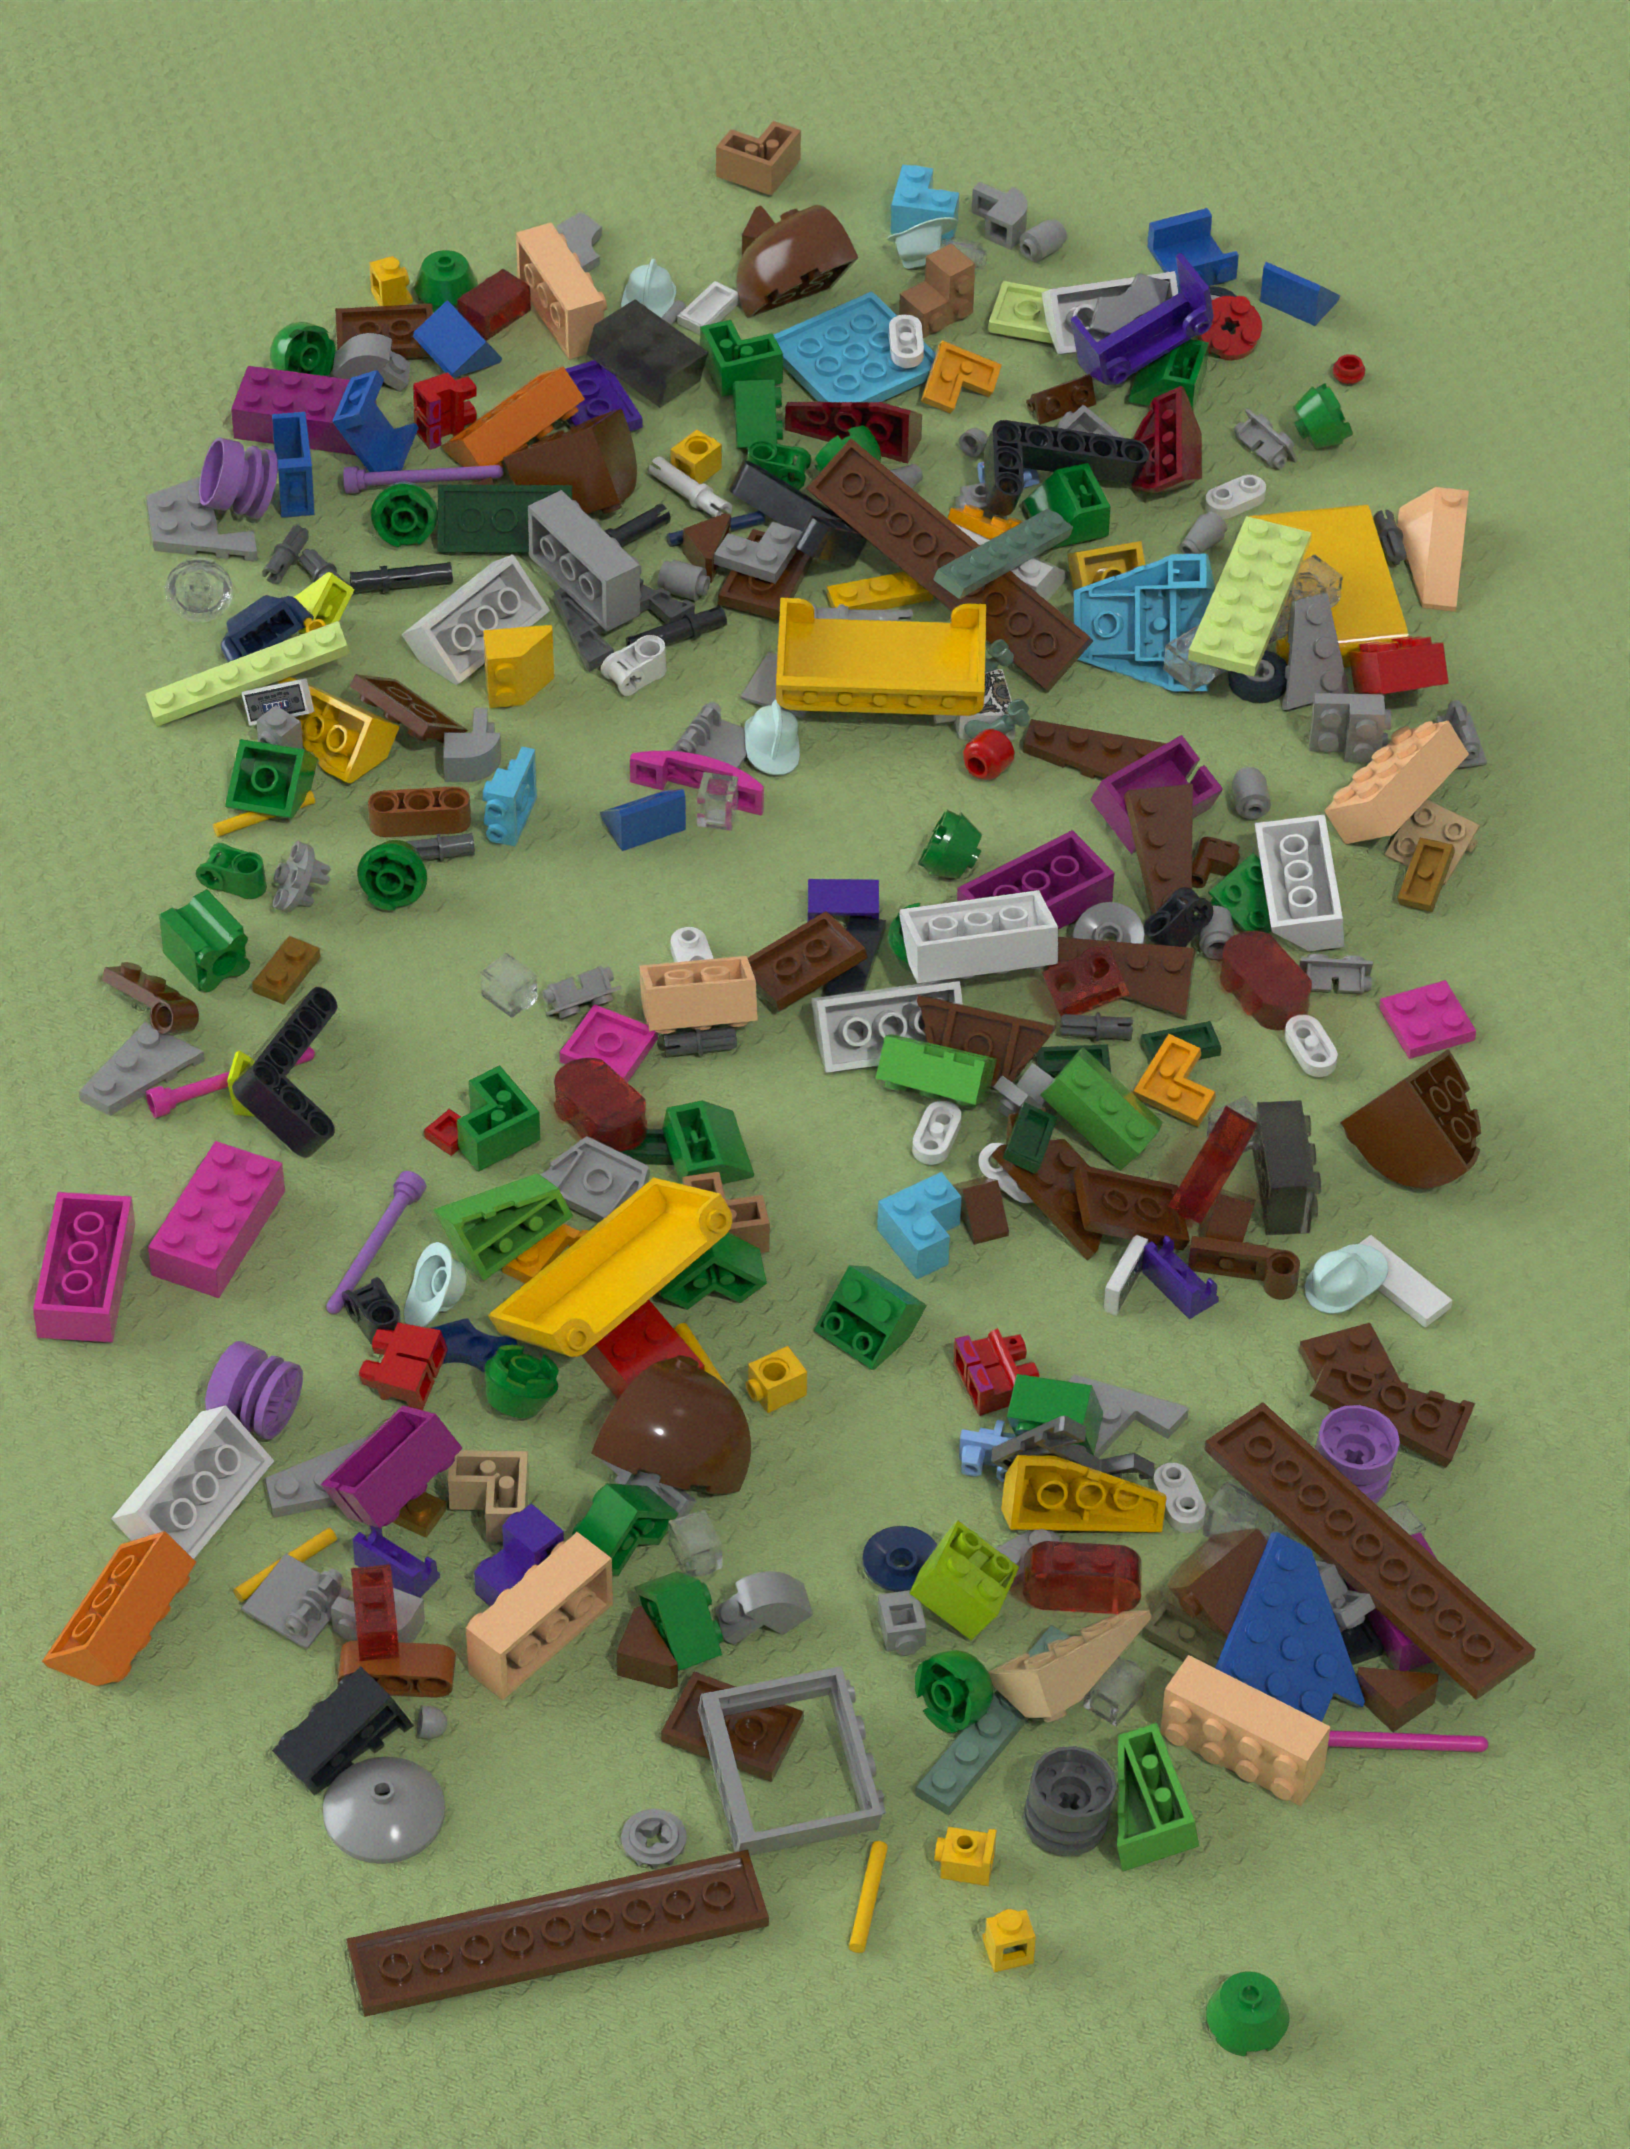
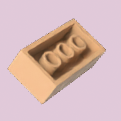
M552 222L516 232L518 283L567 358L570 360L603 350L604 335H607V325L604 320V311L607 310L605 296L601 291L598 292L596 290L590 273L584 272L575 252L572 253L568 248L563 233L559 234Z
M1428 721L1416 728L1410 729L1406 726L1398 729L1391 735L1392 740L1386 747L1377 750L1371 757L1373 760L1366 767L1354 773L1352 776L1353 781L1347 787L1340 789L1334 794V801L1324 811L1345 844L1393 835L1469 755L1449 721L1439 723Z
M578 1532L566 1542L558 1543L549 1557L539 1565L529 1568L521 1581L513 1588L504 1590L492 1606L485 1612L476 1614L469 1621L466 1627L469 1675L501 1700L508 1697L613 1605L612 1558Z
M1188 1655L1165 1688L1160 1733L1172 1744L1186 1747L1201 1755L1207 1762L1219 1764L1236 1773L1244 1781L1254 1782L1272 1791L1276 1797L1302 1806L1324 1773L1330 1726Z

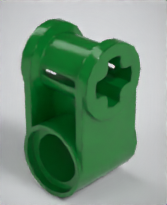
M758 440L751 443L748 447L747 461L759 465L798 490L804 486L806 481L805 471L812 462L811 455L804 448L776 444L766 440ZM797 456L796 463L794 464L793 459ZM794 473V480L791 481L792 474Z
M224 843L214 844L209 851L210 856L207 861L200 864L196 869V877L200 883L212 890L224 891L244 899H256L262 896L267 889L262 857L257 853L233 848Z

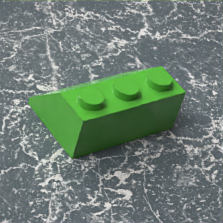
M1084 1047L1078 1051L1040 1094L1044 1100L1120 1171L1143 1151L1160 1131L1163 1124L1152 1111Z

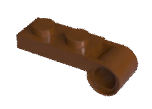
M122 962L120 966L105 967L102 981L151 1007L150 1021L152 1027L158 1033L189 1032L196 1028L199 1021V1011L196 1004L179 994V991L166 985L165 979L148 975L142 972L141 966L130 962Z
M1192 1236L1188 1267L1193 1272L1264 1281V1290L1270 1297L1285 1300L1291 1298L1297 1291L1300 1260L1297 1255L1288 1250L1267 1248V1246L1249 1242L1241 1243L1219 1240L1212 1237Z

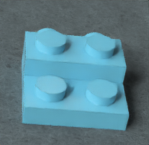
M521 747L516 760L511 759L508 770L497 768L492 781L485 783L483 801L487 802L485 807L484 825L488 826L486 836L489 841L516 847L537 799L535 749Z

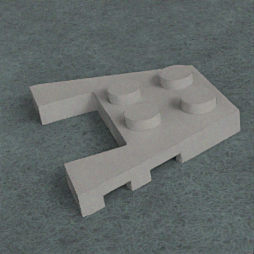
M200 477L146 495L154 551L196 555L197 551L216 553V558L229 559L230 554L245 556V561H258L254 531L218 534L214 508L203 506L200 502Z
M586 1136L552 1161L550 1168L542 1173L541 1176L559 1188L569 1208L600 1222L648 1183L650 1169L649 1166Z
M1075 1374L1068 1381L1092 1385L1103 1410V1418L1094 1456L1097 1458L1112 1445L1134 1420L1169 1439L1188 1418L1189 1408L1184 1405Z

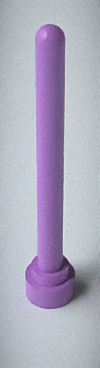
M499 465L366 473L365 469L360 470L358 466L344 467L343 480L346 494L360 493L362 489H367V486L391 485L402 481L426 483L479 480L488 477L496 479L502 477L503 468Z
M403 1171L393 1185L394 1199L328 1301L326 1308L329 1313L337 1314L344 1306L342 1292L348 1289L354 1290L406 1206L419 1201L427 1185L418 1174L411 1171Z

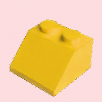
M1141 541L1067 554L1074 590L1145 565Z
M552 625L483 630L485 679L489 708L524 705L554 679Z

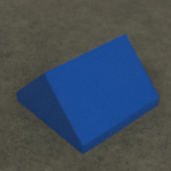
M1265 262L1260 296L1261 303L1316 326L1339 301L1341 295Z
M448 300L417 328L413 334L414 339L444 372H448L452 378L501 363L502 357Z
M684 789L661 791L601 811L600 815L621 851H625L686 830V796Z

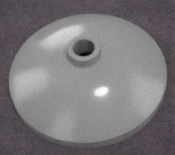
M375 1757L348 1767L332 1782L323 1803L324 1825L333 1843L341 1851L355 1859L376 1864L403 1861L422 1852L439 1834L445 1817L444 1795L437 1780L422 1766L398 1757ZM388 1793L386 1796H378L377 1794Z

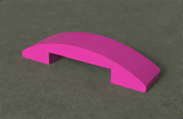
M644 751L632 753L630 756L631 783L663 791L667 781L728 796L729 808L760 816L764 812V786L749 774L728 763L707 756L680 751Z

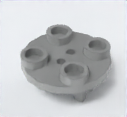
M296 841L292 846L290 857L286 864L281 862L277 866L274 882L279 885L273 900V907L275 909L291 912L298 904L311 907L314 899L310 896L314 893L315 889L309 886L310 883L327 885L331 880L327 876L331 870L330 866L315 859L314 849L311 845Z

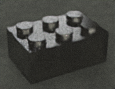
M634 299L594 325L586 354L660 408L700 382L709 352Z
M1301 1100L1257 1102L1252 1154L1265 1235L1310 1233L1312 1218L1318 1217V1201L1315 1194L1321 1193V1177L1319 1172H1313V1166L1316 1165V1148L1314 1143L1308 1142V1137H1311L1310 1115H1304Z

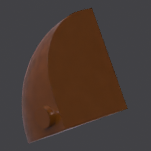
M814 205L798 211L797 208L789 210L780 216L781 221L766 229L748 246L740 260L737 272L738 296L747 318L831 289L858 259V255L844 227L826 207Z
M622 408L583 421L581 424L570 428V431L564 432V430H560L539 439L540 441L530 445L531 448H528L527 445L503 457L515 485H572V500H575L586 514L601 509L603 514H607L622 508L621 502L634 492L637 481L634 444Z
M1449 1049L1340 1122L1345 1129L1347 1139L1358 1148L1374 1169L1388 1179L1409 1187L1433 1188L1450 1183L1468 1172L1474 1166L1480 1153V1149L1476 1146V1137L1481 1134L1478 1110L1470 1109L1465 1094L1470 1090V1087Z
M678 1355L677 1357L652 1364L631 1382L610 1411L591 1454L635 1475L637 1471L661 1475L659 1480L661 1484L689 1490L691 1485L707 1486L706 1491L708 1493L726 1494L739 1492L750 1463L751 1437L743 1409L733 1393L720 1380L698 1368L699 1363L684 1355Z
M1258 1528L1215 1534L1180 1565L1171 1576L1168 1587L1179 1600L1182 1609L1190 1617H1196L1209 1629L1227 1639L1268 1541Z

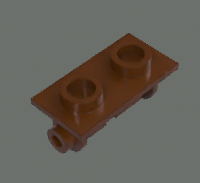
M1087 374L1032 394L1030 399L1026 401L1030 412H1036L1038 424L1041 425L1061 418L1069 411L1074 413L1082 405H1085L1087 408L1096 405L1092 376Z

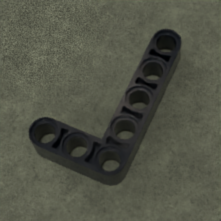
M1010 420L997 421L993 425L984 447L987 507L991 512L999 516L1012 514L1024 488L1023 468L1055 472L1057 469L1088 463L1096 479L1134 483L1139 479L1149 458V450L1145 444L1134 439Z
M743 460L729 488L732 494L780 524L802 531L795 545L802 552L817 559L855 566L867 542L859 532L821 503L759 465Z
M322 987L313 988L290 1010L232 1086L237 1100L294 1153L304 1158L312 1156L335 1133L334 1124L328 1115L286 1078L287 1074L338 1008L337 1001L332 993Z

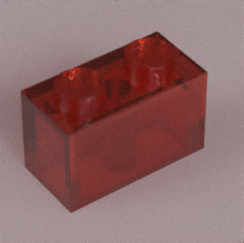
M501 269L458 298V311L487 341L531 311L530 285L505 269Z

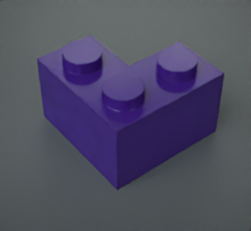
M532 1503L521 1512H515L507 1518L502 1525L503 1549L492 1558L484 1559L474 1571L475 1594L488 1606H492L504 1590L513 1588L523 1579L529 1568L542 1563L551 1555L555 1546L564 1541V1531Z

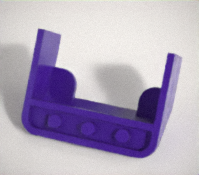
M1182 253L1176 255L1181 292L1102 340L1096 342L1077 316L1070 319L1078 363L1086 374H1090L1092 378L1105 385H1118L1124 382L1129 375L1194 336L1202 335L1210 329L1214 317L1210 288Z

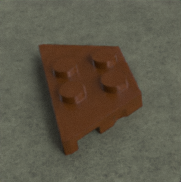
M918 995L917 998L918 1007L921 1008L926 1028L924 1031L927 1042L997 1058L991 1087H994L1001 1076H1004L1013 1083L1054 1033L1056 1025L924 995Z
M1065 1139L1050 1140L1041 1167L1034 1174L1003 1159L1007 1144L1000 1145L991 1154L992 1157L1087 1261L1091 1259L1098 1251L1102 1234L1084 1230L1073 1178V1172L1079 1164L1089 1165Z

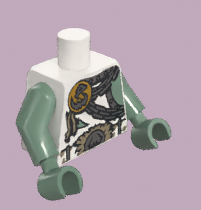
M998 639L994 641L989 649L992 658L985 659L983 709L971 716L933 715L935 724L954 721L958 738L962 740H972L979 732L985 729L998 730L1005 734L1009 740L1015 739V724L1022 727L1029 723L1028 705L1023 699L1011 700L1003 669L997 668L999 664L1001 666L1010 665L1014 659L1013 653L1008 649L1009 646L1004 640Z

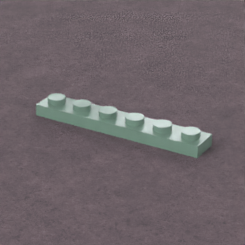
M1047 508L939 568L933 580L961 599L1069 538L1073 526L1064 521L1061 515Z
M1051 1625L1028 1654L1032 1657L1039 1653L1048 1652V1643L1058 1639L1064 1640L1071 1636ZM996 1690L987 1714L974 1725L961 1732L916 1786V1797L949 1816L1029 1718H1026Z

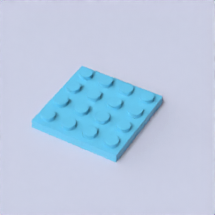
M872 291L774 334L783 352V367L818 402H883L927 382L936 353L923 341L924 358L918 366L902 368L894 364L890 352L889 323L897 315Z

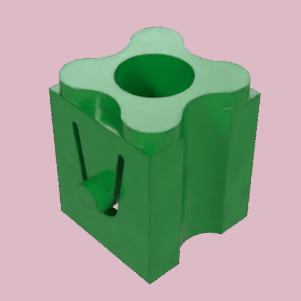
M208 889L193 896L186 906L179 909L172 907L159 914L163 953L198 991L211 992L227 977L243 975L249 969L250 961L246 957L245 950L248 937L244 934L243 926Z

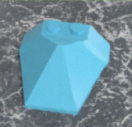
M1172 554L1153 563L1136 567L1131 571L1074 590V624L1093 640L1091 645L1077 660L1174 692L1208 691L1214 666L1188 660L1189 648L1216 588L1208 554Z

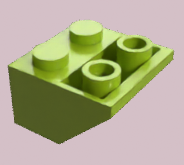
M957 1520L920 1569L909 1594L972 1640L998 1616L1019 1566Z

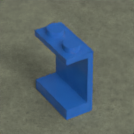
M1208 208L1149 223L1147 247L1164 273L1175 271L1178 293L1181 292L1176 255L1179 253L1184 255L1208 286L1237 279L1239 254L1237 251L1226 254L1222 253L1211 236L1212 214Z
M378 370L350 378L332 422L369 472L401 471L419 427L416 423L394 429L375 403L384 381Z
M305 412L272 414L274 452L277 455L281 518L315 515L312 462Z

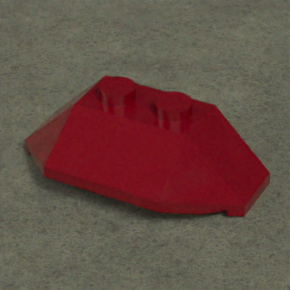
M1180 386L1153 398L1149 406L1151 410L1143 418L1133 437L1134 440L1145 444L1149 450V458L1139 479L1131 483V487L1135 491L1154 493L1174 491L1202 479V433L1186 391Z

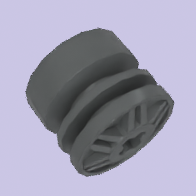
M1071 1746L1058 1747L1046 1752L1035 1763L1023 1811L1025 1830L1035 1844L1047 1852L1060 1856H1079L1093 1850L1103 1840L1116 1791L1115 1775L1106 1760L1093 1751Z

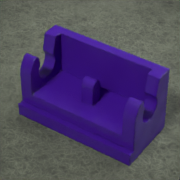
M808 879V921L815 918V915H820L825 911L831 916H871V918L879 919V880Z
M1169 1236L1164 1237L1163 1247L1159 1251L1157 1246L1150 1242L1144 1246L1142 1273L1189 1320L1219 1302L1217 1284L1211 1278H1208L1206 1283L1202 1281L1174 1253V1241Z
M370 1526L371 1533L368 1539L361 1532L353 1538L355 1565L392 1588L421 1598L440 1578L435 1560L428 1556L425 1558V1562L419 1560L383 1537L382 1527Z

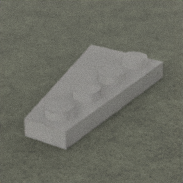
M371 1435L266 1477V1489L273 1518L336 1506L337 1504L320 1484Z

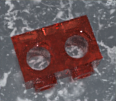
M1109 944L1103 947H1091L1085 950L1082 956L1070 961H1058V964H1053L1049 967V970L1042 972L1061 1017L1064 1014L1081 1015L1129 994ZM1098 969H1109V972L1104 977H1093ZM1065 983H1076L1071 991H1060V988Z
M391 1564L351 1568L359 1661L398 1658L399 1644Z

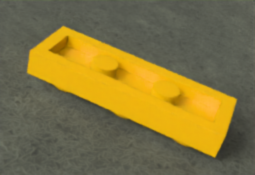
M905 572L827 586V598L831 608H838L839 604H844L848 606V610H884L933 600V595Z

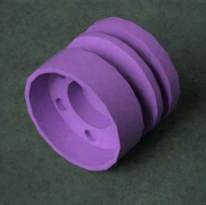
M221 437L215 439L207 452L201 471L199 483L201 504L222 511L229 509L232 505L233 511L236 514L243 515L246 513V515L255 519L262 517L270 504L276 485L278 473L276 453L269 449L260 450L257 446L253 445L244 451V447L240 442Z
M236 1341L223 1353L213 1370L205 1397L206 1410L226 1405L249 1432H256L257 1436L272 1439L286 1426L295 1410L302 1389L303 1371L300 1365L284 1361L279 1356L268 1358L265 1350L243 1341Z
M1361 1405L1343 1406L1331 1411L1322 1420L1315 1449L1376 1504L1386 1493L1400 1440L1396 1427L1389 1418L1379 1411Z

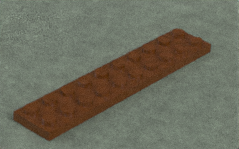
M849 439L806 488L813 496L850 527L859 532L869 543L950 611H953L962 604H986L985 640L990 644L998 639L1004 640L1009 646L1008 649L1013 653L1014 659L1012 663L1047 692L1054 687L1093 642L1090 636L1011 571L961 599L935 582L933 579L939 568L980 545L853 439Z
M1264 1402L1205 1441L1204 1451L1327 1564H1334L1338 1574L1359 1593L1370 1594L1376 1609L1475 1700L1534 1659L1536 1649Z
M743 1850L347 1938L346 1941L364 2017L767 1927L769 1926V1916L749 1851Z

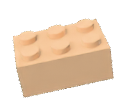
M747 956L639 966L641 1003L649 1031L655 1030L657 1033L668 1034L675 1032L677 1028L691 1027L694 1030H707L712 1028L713 1025L718 1024L742 1027L750 1021H758L756 980Z

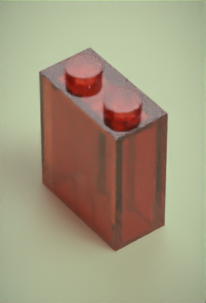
M1225 1106L1168 1206L1176 1210L1184 1218L1192 1219L1201 1224L1239 1161L1258 1124L1230 1107Z

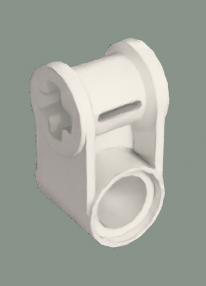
M643 636L620 651L610 654L601 665V673L605 678L612 679L618 685V690L621 694L630 696L642 687L665 675L667 671L665 643L658 636Z

